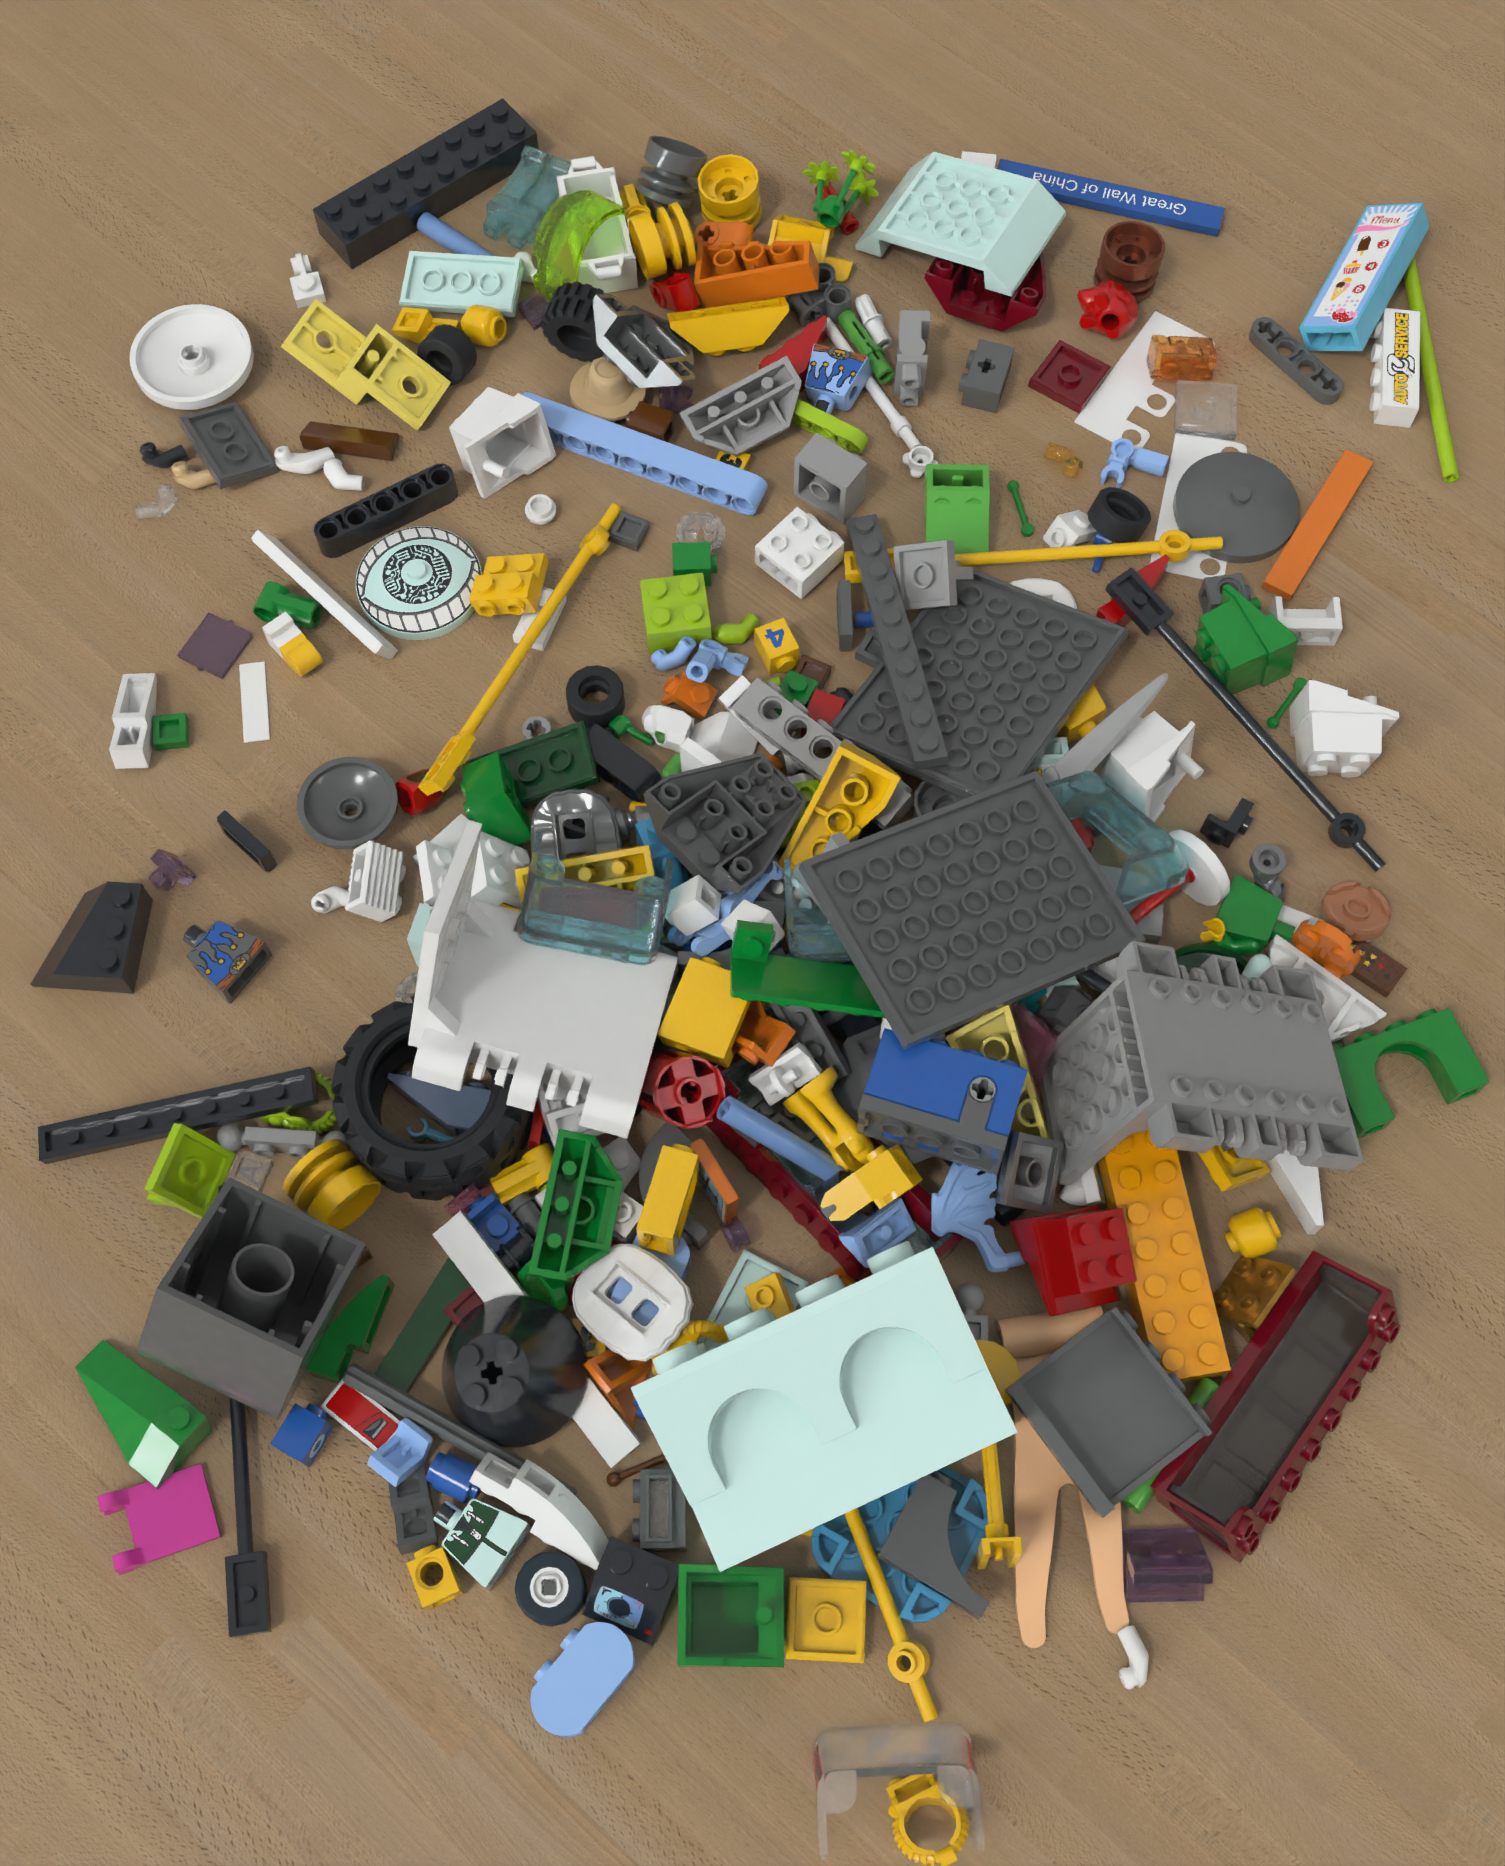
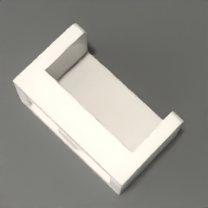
M1275 596L1268 610V615L1272 614L1295 634L1298 639L1297 645L1334 646L1343 630L1339 597H1332L1327 609H1283L1282 596Z

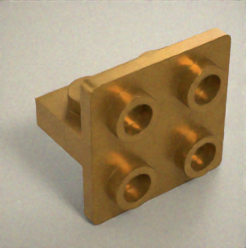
M1241 1256L1235 1262L1223 1283L1213 1294L1218 1317L1228 1320L1244 1340L1249 1343L1291 1283L1296 1270L1292 1265L1260 1257L1251 1260L1248 1257Z

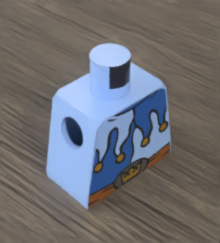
M814 343L805 382L808 399L811 403L815 404L814 407L830 415L833 408L843 411L850 410L871 376L872 370L868 356Z

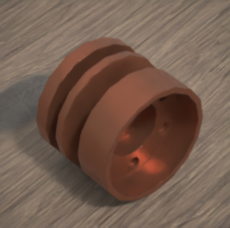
M1137 221L1119 222L1108 228L1103 237L1100 257L1097 260V267L1094 272L1095 286H1098L1101 282L1113 280L1116 283H1121L1125 289L1130 290L1136 302H1141L1149 297L1154 289L1158 269L1161 266L1165 252V241L1161 234L1152 226Z

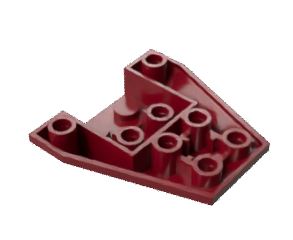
M1043 251L1012 297L985 289L983 270L939 257L933 260L924 277L946 314L1002 332L1036 316L1046 299Z

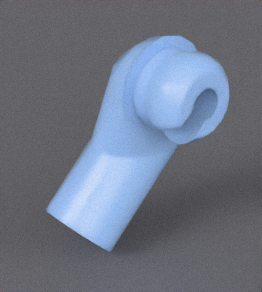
M683 636L674 651L669 654L664 649L656 650L651 656V662L656 665L655 668L663 672L683 665L695 648L696 642L689 636Z

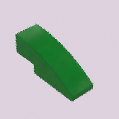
M380 1275L362 1289L329 1326L306 1369L314 1377L338 1384L348 1369L354 1350L369 1354L394 1288V1283L389 1276Z

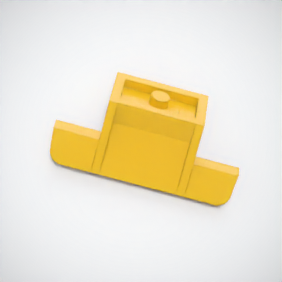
M778 214L772 222L769 243H760L761 245L771 246L774 241H810L818 263H827L834 267L836 283L843 284L848 281L854 263L852 260L827 256L829 241L834 236L835 227H826L819 221Z

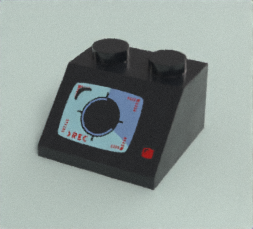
M611 1536L595 1572L582 1615L598 1622L612 1624L622 1630L623 1633L653 1646L678 1586L679 1565Z

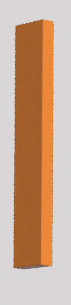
M1345 449L1261 586L1263 589L1277 596H1282L1287 601L1291 600L1374 462Z

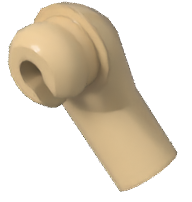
M184 461L176 462L171 467L174 473V480L190 489H199L216 483L208 469L194 472L188 469V465Z

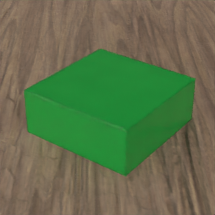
M186 713L153 716V746L156 751L189 747V719Z

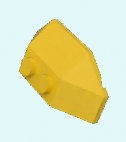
M777 297L666 313L669 326L673 331L702 353L718 356L725 354L726 350L738 349V351L745 352L754 350L755 346L763 345L789 312V304L785 297Z
M650 845L610 850L530 866L529 876V866L514 869L521 904L537 912L536 893L538 890L546 887L627 889L637 894L638 907L656 879Z

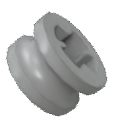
M542 716L528 718L522 725L524 741L533 738L531 730L536 732L535 728H542L543 734L551 732L550 722Z

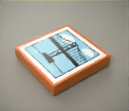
M700 1138L690 1144L694 1154L699 1155L700 1178L698 1183L723 1224L727 1225L736 1220L739 1196L705 1141Z

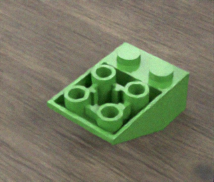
M926 464L923 485L925 542L954 540L955 554L989 552V465Z

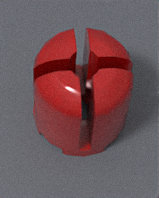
M675 1049L664 1050L663 1054L656 1052L651 1055L641 1092L644 1094L639 1096L638 1101L641 1107L651 1116L685 1129L700 1128L713 1120L711 1117L718 1110L721 1100L725 1099V1082L719 1069L714 1067L708 1060Z

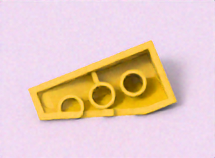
M842 740L778 864L782 869L792 873L796 864L823 853L831 835L841 831L850 841L886 807L901 776L873 755Z

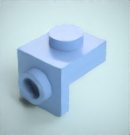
M405 1417L399 1422L396 1434L370 1455L367 1465L394 1487H397L425 1463L433 1439L422 1427L417 1426Z

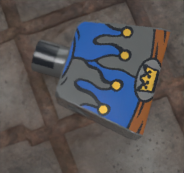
M216 921L207 932L197 925H192L183 937V941L193 947L187 955L192 966L229 1004L234 1001L272 956L265 941L222 921Z

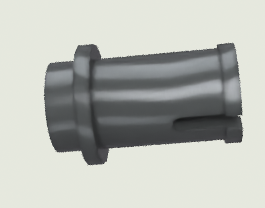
M524 1192L509 1203L511 1207L510 1213L512 1216L518 1217L530 1237L535 1240L541 1212L534 1204V1196H529L527 1192Z

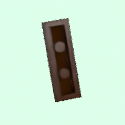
M312 421L300 433L303 449L318 450L329 447L333 453L388 461L393 460L399 439V433Z

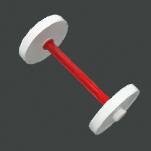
M1181 829L1173 830L1159 843L1160 858L1171 878L1133 908L1129 914L1137 924L1180 888L1196 902L1206 906L1217 905L1230 892V881L1226 870L1216 854L1203 841L1192 833ZM1118 958L1091 968V970L1113 983L1117 979L1116 963Z

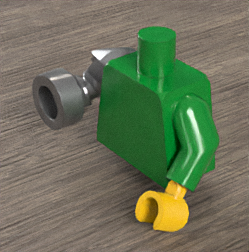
M1273 844L1258 846L1250 858L1249 865L1255 880L1254 883L1238 874L1234 875L1230 883V892L1223 899L1216 918L1203 921V925L1208 927L1209 930L1200 934L1202 941H1209L1214 945L1229 949L1239 956L1261 953L1269 938L1273 939L1277 934L1287 942H1290L1296 927L1277 919L1285 900V883H1281L1278 876L1286 865V856L1283 850Z

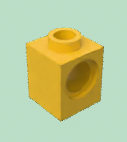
M435 1545L427 1546L413 1554L415 1559L406 1563L422 1608L427 1611L464 1595L450 1555L444 1547L437 1549ZM433 1565H441L443 1568L442 1580L437 1585L428 1586L425 1582L427 1569Z

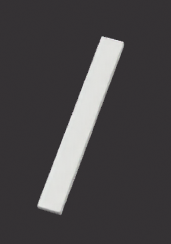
M459 1211L432 1234L484 1303L502 1296H528L463 1211ZM588 1374L583 1399L572 1415V1418L610 1468H614L640 1446L642 1442Z

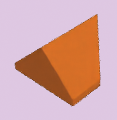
M608 1349L587 1360L584 1367L622 1418L634 1430L638 1408L633 1406L635 1397L631 1387L648 1380L652 1369V1361L650 1359L646 1362L639 1360L628 1361L620 1354Z

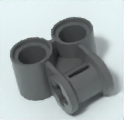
M818 263L820 267L818 290L791 294L786 300L789 304V309L795 310L798 314L799 322L803 327L817 321L823 315L829 317L833 323L838 324L839 315L846 310H852L851 291L845 284L836 283L835 270L830 264Z

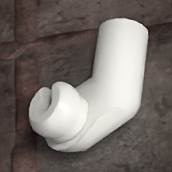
M1132 1625L1123 1628L1117 1634L1129 1657V1666L1123 1667L1119 1671L1121 1683L1128 1690L1133 1689L1135 1686L1140 1688L1145 1684L1149 1661L1148 1652L1135 1626Z

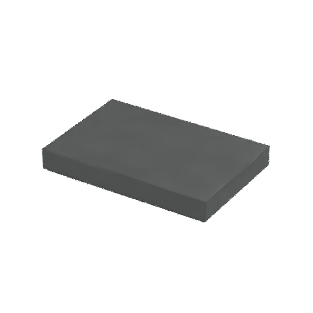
M237 401L179 417L180 426L220 489L277 473L276 462Z

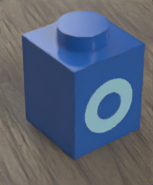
M295 1403L270 1444L310 1467L334 1427L325 1420L328 1416V1413L311 1403L307 1405L306 1409Z

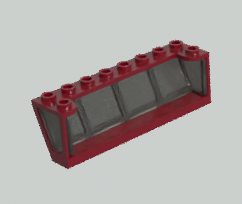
M1313 1250L1203 1409L1211 1420L1207 1426L1212 1431V1434L1201 1438L1166 1465L1150 1487L1156 1500L1237 1562L1241 1563L1246 1554H1253L1260 1543V1533L1267 1523L1272 1524L1278 1517L1282 1506L1280 1503L1287 1492L1292 1493L1298 1487L1302 1478L1301 1471L1307 1462L1312 1463L1318 1457L1322 1448L1321 1441L1328 1431L1333 1432L1337 1428L1342 1417V1409L1348 1401L1353 1402L1357 1398L1361 1390L1362 1379L1367 1372L1372 1373L1376 1369L1381 1359L1380 1352L1386 1343L1391 1344L1396 1339L1400 1330V1324L1392 1290Z

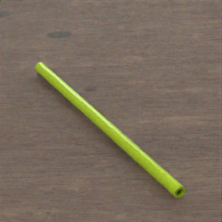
M1414 255L1403 278L1410 311L1420 312V365L1443 481L1451 483L1458 480L1459 473Z

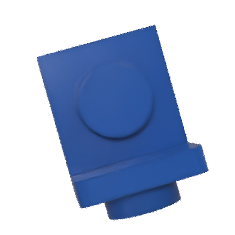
M494 1192L487 1197H479L470 1205L468 1209L470 1212L466 1217L474 1224L498 1256L502 1252L499 1245L502 1243L505 1246L518 1235L519 1232L516 1227L520 1224L500 1203L499 1198Z

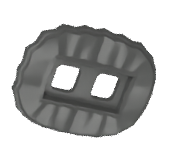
M589 789L555 791L539 801L533 812L531 820V851L534 865L567 859L569 853L585 852L588 855L621 849L622 840L615 809L604 795ZM567 819H583L585 822V837L567 839L564 833V821Z

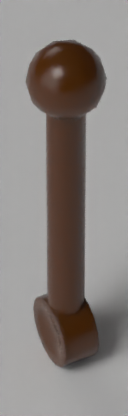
M663 1454L620 1473L611 1472L607 1476V1483L611 1487H616L621 1483V1480L640 1473V1470L649 1469L667 1461Z

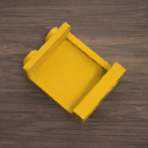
M690 957L657 1035L666 1046L729 1068L734 1056L731 1048L751 1001L731 997L730 971L721 968L722 965L719 962L708 957H702L701 960Z

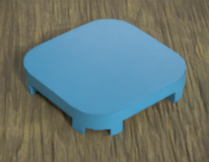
M945 1466L935 1472L953 1482L951 1488L957 1491L950 1510L948 1535L955 1564L964 1577L977 1552L981 1538L985 1537V1525H988L986 1497L982 1490L983 1487L972 1478L969 1480ZM919 1479L858 1507L876 1556L881 1551ZM843 1514L815 1527L811 1536V1548L818 1568L831 1579L867 1581L866 1600L879 1607L845 1515ZM878 1559L901 1620L911 1624L927 1623L940 1616L952 1602Z

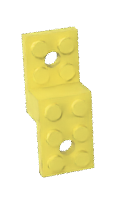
M316 298L281 345L285 351L356 405L366 393H369L417 431L451 383L378 324L365 337ZM321 335L328 338L331 348L321 347L317 343L316 336ZM403 381L412 382L416 387V393L410 394L406 392L403 388Z

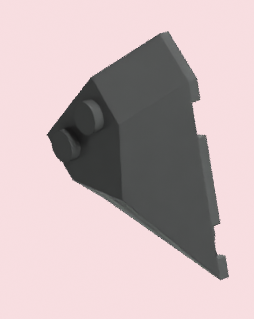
M612 294L595 295L593 298L596 344L604 352V358L612 365L618 366L625 373V379L631 385L639 388L681 386L694 382L696 379L695 373L691 371L694 367L692 344L673 331L667 320L635 305L628 309L618 297Z

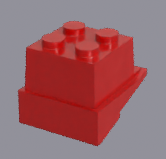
M1097 1205L1010 1221L1011 1230L1023 1261L1028 1262L1049 1316L1118 1302L1120 1298L1115 1286L1137 1281L1123 1208L1099 1209Z

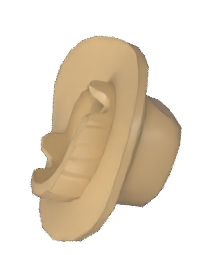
M604 356L582 366L573 377L569 389L571 403L578 410L607 421L627 418L629 412H634L639 401L643 402L646 395V388L631 385L625 379V373L618 366L609 363Z

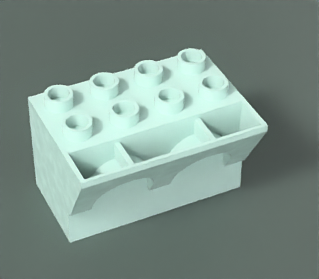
M909 1241L891 1247L866 1261L872 1272L871 1276L847 1287L844 1286L838 1274L818 1281L795 1294L800 1304V1309L777 1320L773 1311L768 1312L767 1308L743 1316L724 1326L729 1342L707 1351L704 1343L697 1345L695 1341L668 1351L652 1360L658 1374L657 1376L631 1387L648 1425L690 1506L694 1510L720 1572L1018 1433L933 1247L916 1255Z

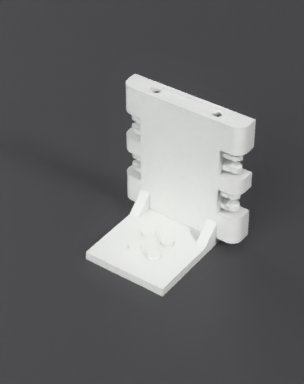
M467 820L424 929L408 1045L418 1048L411 1078L460 1091L470 1063L476 1064L472 1078L481 1080L484 1077L487 1067L497 1070L494 1080L495 1085L503 1087L508 1073L513 1074L506 1105L533 1112L542 1083L548 1084L545 1099L551 1101L556 1097L558 1088L569 1090L567 1096V1105L576 1106L579 1093L587 1095L579 1122L580 1126L627 1139L678 957L662 952L657 954L655 950L632 944L627 964L620 962L623 951L621 949L615 948L611 953L610 959L600 956L602 951L600 943L594 942L591 952H585L589 937L588 931L563 925L558 943L552 942L555 931L548 928L544 932L542 939L532 937L534 924L527 922L522 933H517L521 912L477 899L473 901L470 899L482 824Z

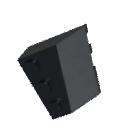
M108 881L86 892L32 980V987L134 994L153 899L144 886L138 883Z

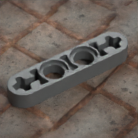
M1261 317L1253 322L1249 333V340L1259 351L1319 403L1329 405L1339 399L1343 389V382L1332 370L1271 318ZM1286 347L1292 351V354L1285 356L1280 354L1277 349ZM1308 366L1312 368L1314 373L1304 374L1299 370V367Z

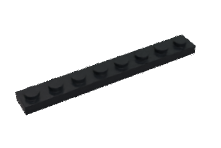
M305 1067L38 1127L39 1161L49 1164L167 1138L174 1123L183 1124L194 1131L316 1105L318 1104L315 1070L311 1067Z

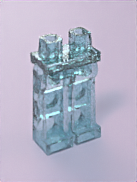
M525 145L521 152V161L501 192L495 195L493 201L490 200L486 205L487 218L483 224L485 236L495 240L501 233L507 234L508 243L519 250L526 243L535 245L538 240V234L543 231L560 208L557 176L567 175L571 162L553 155L549 159L548 153Z

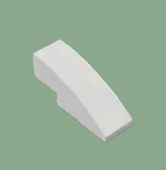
M155 673L123 674L112 714L115 728L109 748L115 769L149 767L153 745V716H156L157 677Z

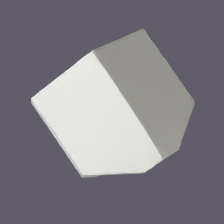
M719 712L695 724L691 736L693 741L722 762L753 755L758 743L751 733L730 712Z

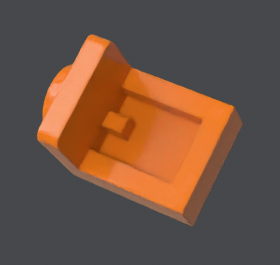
M685 670L678 675L673 674L668 678L663 686L665 694L661 703L667 706L674 702L700 720L706 716L718 690L705 681L699 683L688 679Z
M767 1016L751 1040L737 1035L734 1043L741 1048L738 1054L751 1064L756 1065L760 1061L772 1067L780 1054L785 1051L796 1031L788 1024Z

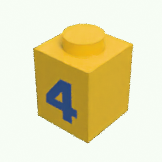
M784 617L754 629V646L769 675L778 672H788L798 664L800 648Z

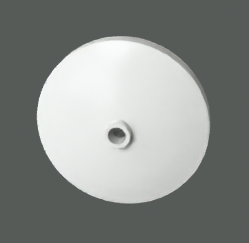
M191 304L166 310L148 321L136 335L131 346L129 359L131 371L138 386L151 400L169 408L194 410L215 405L233 395L244 384L251 372L254 352L246 328L234 315L218 307Z

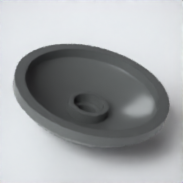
M343 757L322 764L306 778L298 794L297 811L305 831L318 843L335 849H355L368 841L377 840L389 829L396 817L399 800L394 781L383 767L368 759ZM351 810L357 811V813L353 816L347 815L348 812Z

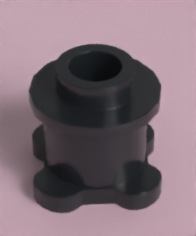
M521 1225L516 1227L519 1232L518 1235L505 1246L502 1243L499 1245L503 1252L498 1257L511 1273L516 1269L520 1271L531 1260L535 1241Z

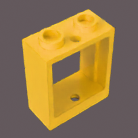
M673 1144L672 1147L662 1146L636 1228L641 1248L671 1257L676 1255L700 1178L699 1155L694 1154V1150L680 1144Z

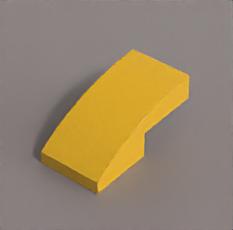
M402 307L392 331L401 338L420 344L435 326L446 324L455 326L460 330L462 328L459 320L433 318L429 309Z

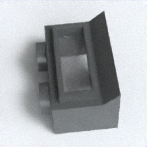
M672 1469L640 1470V1479H633V1503H640V1518H633L632 1521L633 1542H640V1549L647 1552L687 1551L686 1496Z

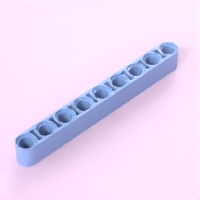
M524 392L521 394L541 404L551 440L555 446L744 515L755 514L768 489L766 481L751 472L533 393Z

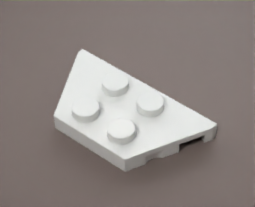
M1278 934L1269 943L1268 957L1272 965L1313 972L1332 1043L1379 1023L1386 1016V1012Z

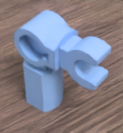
M1125 438L1117 439L1111 445L1107 466L1101 473L1100 484L1104 485L1108 477H1115L1117 479L1115 488H1121L1124 481V472L1129 465H1132L1133 469L1163 477L1169 456L1141 447L1136 449L1130 440Z
M703 639L700 641L698 651L686 668V674L688 679L702 683L707 678L713 668L717 670L724 668L733 675L741 676L743 670L746 669L749 657L739 653L728 652L727 647L714 640Z

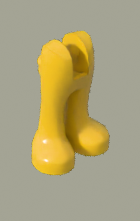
M830 1066L784 1101L783 1105L790 1113L801 1118L820 1138L832 1154L836 1165L842 1166L845 1171L852 1174L860 1169L863 1164L869 1162L866 1156L874 1151L875 1147L868 1136L856 1133V1121L845 1112L835 1099L832 1088L836 1083L838 1075L834 1068Z

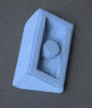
M902 1198L895 1199L881 1209L875 1206L871 1217L851 1230L838 1235L842 1244L865 1268H869L866 1262L869 1258L898 1245L917 1230Z

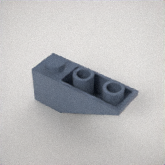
M400 1071L399 1074L388 1073L387 1075L392 1089L454 1136H459L467 1131L479 1119L487 1106L491 1093L487 1086L479 1083H468L467 1086L462 1085L461 1090L456 1091L411 1078L412 1072Z

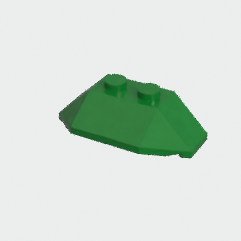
M562 1129L558 1130L528 1275L566 1282L609 1254L623 1180L602 1149L599 1141L593 1135Z

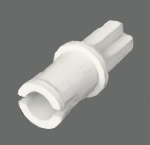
M863 294L857 297L854 302L863 321L862 326L876 345H879L883 351L888 349L892 345L893 340L885 328L882 314L877 313L869 295Z

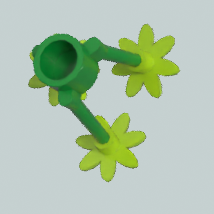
M854 150L841 152V155L846 158L844 163L850 165V172L847 174L848 177L839 196L829 195L823 200L824 186L827 187L829 185V180H840L839 176L835 174L839 171L838 166L828 167L827 160H823L820 166L815 162H809L808 166L810 169H805L802 172L803 175L811 177L809 180L810 184H818L813 211L818 213L817 220L826 227L834 228L840 226L844 216L858 198L862 197L869 204L871 201L870 196H879L878 191L872 188L876 184V180H866L865 174L867 172L872 175L873 170L876 169L875 164L867 161V156L861 155L859 157ZM850 189L853 194L843 206V200Z

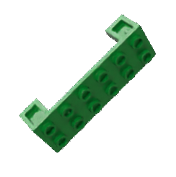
M737 920L730 951L731 997L740 998L744 1001L755 1000L776 1003L781 1006L793 1005L813 1008L818 1011L830 1010L845 1012L855 1016L867 1015L885 1018L855 966L770 955L773 925Z

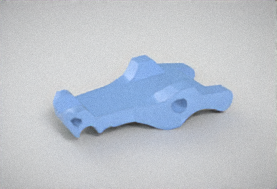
M772 860L763 876L739 894L717 890L722 895L719 920L689 936L683 934L676 927H672L668 933L669 941L681 946L694 936L696 938L691 943L692 952L699 956H706L727 940H731L721 923L744 899L753 903L771 879L780 880L783 876L782 867Z

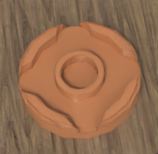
M1347 881L1339 882L1329 888L1321 902V915L1324 922L1338 928L1351 940L1360 942L1373 940L1382 935L1389 923L1391 908L1387 899L1375 888L1369 886L1367 889L1360 886V882Z

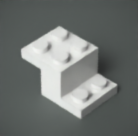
M481 831L470 899L472 901L477 899L498 906L504 902L525 911L532 910L521 904L514 870L530 866L527 850ZM427 840L416 846L424 903L434 906L457 846L449 850Z

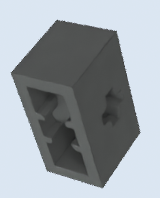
M979 339L976 351L970 350L966 368H969L968 374L963 373L958 388V391L963 392L961 405L992 413L997 412L1011 368L1015 347Z

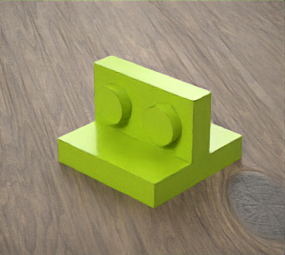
M174 1123L144 1188L145 1191L149 1192L146 1200L156 1205L178 1207L202 1219L218 1195V1187L223 1185L236 1154L225 1150L221 1145L183 1124Z

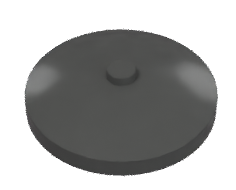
M1221 452L1198 460L1185 471L1174 495L1173 512L1179 530L1186 533L1190 538L1222 536V549L1201 550L1202 553L1230 563H1251L1274 555L1286 545L1298 522L1299 501L1290 480L1272 463L1247 453Z

